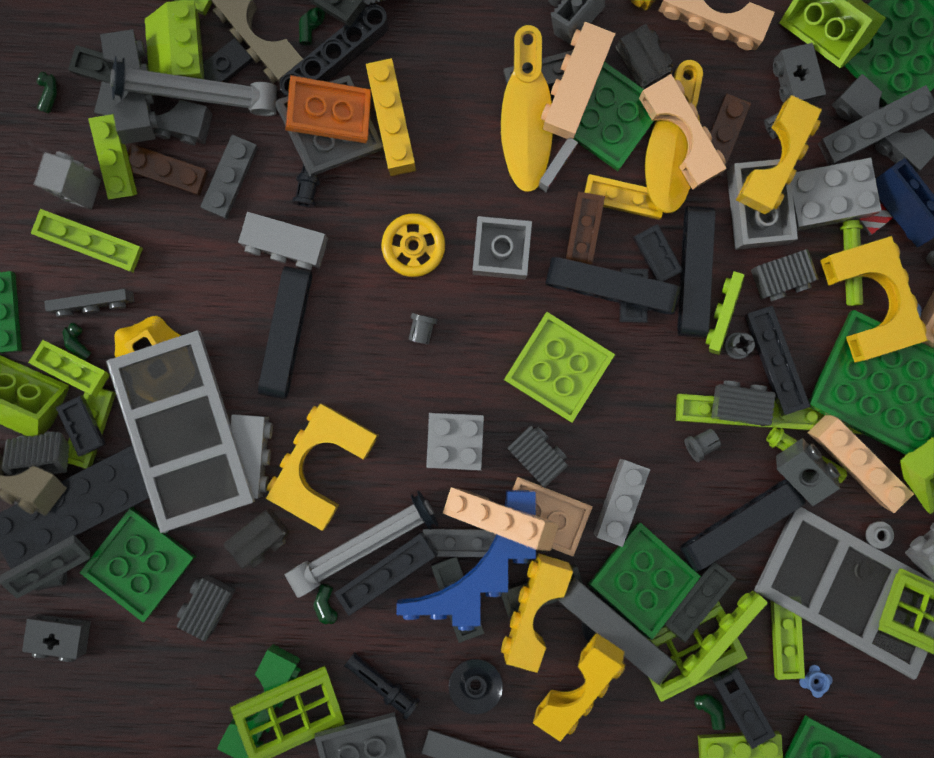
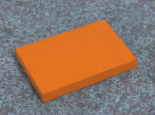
M291 75L285 130L366 143L368 140L371 89Z

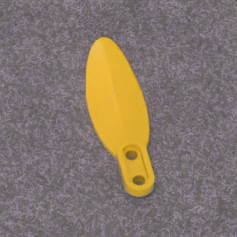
M532 25L522 26L515 33L514 71L505 89L501 111V139L506 164L514 183L520 190L525 192H531L539 186V181L547 169L553 133L543 130L545 121L541 119L546 104L552 105L548 84L541 71L542 35ZM525 34L532 36V43L530 45L523 43V36ZM526 62L532 65L530 73H525L522 70V66Z
M686 60L675 70L674 79L681 82L685 90L683 95L688 103H692L696 108L703 70L698 62ZM683 73H688L691 76V80H686ZM656 120L651 131L645 157L646 185L650 199L655 207L664 213H673L683 204L691 187L679 168L687 155L688 142L679 126L670 121Z

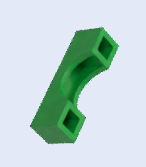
M272 644L255 673V676L263 686L264 692L296 679L301 671V668L297 667L301 658ZM285 700L272 705L274 711L276 707L282 708ZM267 708L254 715L245 717L249 730L271 721ZM233 719L217 749L233 758H249ZM272 727L252 735L256 748L264 744L260 740L263 732L269 733Z

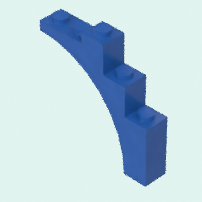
M506 490L505 506L536 515V492L534 490ZM497 534L486 554L466 575L440 591L421 597L398 599L397 615H403V619L406 620L419 619V615H430L431 619L441 620L446 619L447 615H452V626H458V630L463 631L474 630V626H480V592H485L487 597H500L502 592H508V559H513V563H529V559H536V549Z

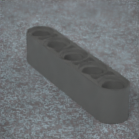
M575 577L569 583L565 596L557 598L592 630L623 650L624 657L659 686L677 665L668 655Z

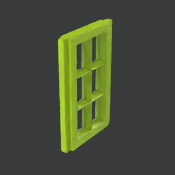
M899 568L882 612L878 630L934 655V638L919 632L923 617L934 622V616L925 612L929 598L934 600V583ZM904 586L924 595L920 609L900 601ZM898 606L918 614L913 628L893 620Z
M719 601L700 625L715 617L718 623H720L726 614ZM663 626L654 639L650 641L657 647L667 643L673 655L670 658L676 661L681 671L684 668L681 657L702 648L701 643L703 639L696 628L693 635L698 643L678 653L672 642V639L677 636ZM738 638L730 645L731 649L724 652L696 684L747 659ZM683 674L663 684L661 683L660 686L649 678L661 702L694 686Z
M325 666L230 707L249 758H272L315 738V733L340 727L345 724ZM321 684L325 697L304 706L300 693ZM294 696L298 709L277 718L272 705ZM327 702L331 714L310 723L306 711ZM267 708L271 721L249 730L245 717ZM301 714L304 726L283 736L279 723ZM273 726L277 739L256 748L252 735Z

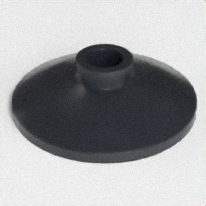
M469 659L460 663L453 670L449 679V694L453 703L460 710L469 714H482L494 708L501 698L503 691L501 675L496 667L488 661ZM473 680H479L481 685L478 688H473L470 683Z

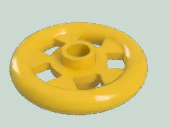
M405 214L393 220L386 228L382 237V253L387 264L397 273L408 277H419L430 273L439 265L445 252V238L438 224L431 218L421 214ZM418 224L419 232L408 233L407 225ZM431 233L435 244L427 246L424 235ZM395 234L403 236L400 241V247L392 245ZM410 242H417L419 244L416 250L409 249ZM426 252L430 259L421 265L417 258ZM401 253L411 258L407 265L397 259Z

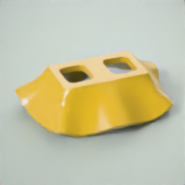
M158 316L148 317L135 325L118 329L115 332V358L134 352L133 345L144 337H147L150 343L155 345L181 335L173 331L162 318ZM187 347L122 368V370L132 375L133 387L136 393L144 399L153 402L180 393L191 383L196 373ZM161 359L168 371L160 378L154 379L148 371V367Z

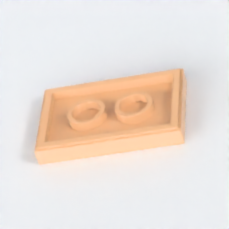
M517 477L512 490H534L536 492V516L559 524L552 549L573 557L593 506Z

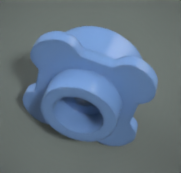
M811 665L808 668L809 672L806 674L805 679H800L799 683L802 688L809 689L814 697L820 698L828 691L832 684V677L821 672L819 666Z

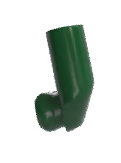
M315 7L300 18L299 44L304 46L312 45V31L324 21L326 16L324 10Z
M75 322L70 323L62 331L64 345L74 356L85 361L91 352L79 342L78 336L82 333V328Z
M321 583L313 607L321 623L332 625L338 618L337 612L331 609L328 603L333 587Z
M710 694L697 695L694 700L695 707L710 714L712 729H725L722 703Z

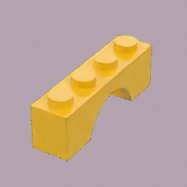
M392 58L367 63L368 78L390 176L416 171Z
M793 95L783 103L771 127L781 141L782 154L780 161L774 168L766 170L755 169L747 176L736 201L763 214H767L773 209L776 210L780 206L784 198V194L781 192L785 184L789 185L797 170L793 169L797 159L801 160L809 147L805 143L809 135L813 136L821 123L818 120L821 109Z
M537 554L536 560L531 561L527 577H529L527 586H523L519 594L520 606L518 612L514 611L510 620V628H512L509 637L505 636L501 647L506 664L538 673L546 646L543 637L533 628V619L537 610L545 602L565 596L573 574L569 562L542 554Z
M596 633L580 655L578 667L585 677V683L578 689L568 692L551 689L537 707L533 724L560 742L567 733L571 735L578 725L579 718L582 715L586 717L591 711L594 700L597 697L602 698L612 678L617 679L622 674L625 668V664H623L624 651Z

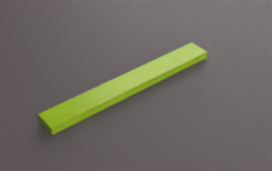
M677 394L676 421L810 431L825 416L810 407L781 416L777 402L774 401L772 424L760 426L711 418L714 396ZM846 426L853 434H862Z

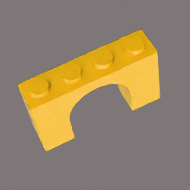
M892 236L835 253L820 260L828 286L855 277H868L881 284L888 295L889 310L883 322L875 328L846 337L854 362L864 361L928 341L926 326L920 320L917 311L918 303L916 297L911 293L908 285V273L902 267L899 258L900 250L893 241Z
M320 404L318 407L314 406L308 414L306 420L310 422L305 431L301 429L293 441L296 447L292 454L287 453L280 464V467L283 469L278 478L274 476L266 488L269 494L266 499L323 531L327 528L339 504L316 492L306 482L303 464L308 452L318 444L333 443L361 459H366L379 435L327 405Z

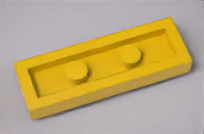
M591 174L588 175L584 193L605 196L603 207L658 220L662 218L663 212L658 210L651 201L647 187Z

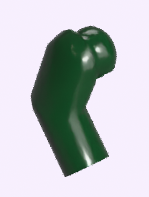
M40 72L36 82L39 86L45 88L37 109L50 113L57 97V82L52 74L48 75L45 72Z

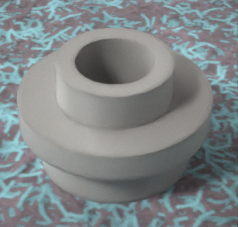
M876 521L868 526L866 539L871 546L883 549L893 542L894 532L889 524ZM882 530L884 538L879 540L877 534Z

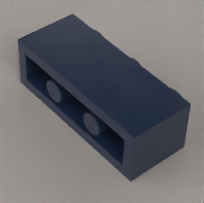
M904 157L875 178L880 201L887 208L893 219L905 231L908 239L918 248L934 238V194Z

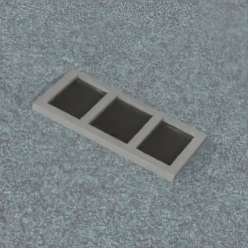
M197 330L116 358H110L106 361L160 533H167L171 529L255 502L201 331Z
M802 507L791 513L754 591L913 680L917 678L928 654L927 651L878 630L891 586L899 568L933 583L934 580ZM904 586L900 601L920 609L924 595ZM929 598L925 612L934 616V600ZM898 606L893 620L913 628L918 614ZM923 617L919 632L934 638V622Z

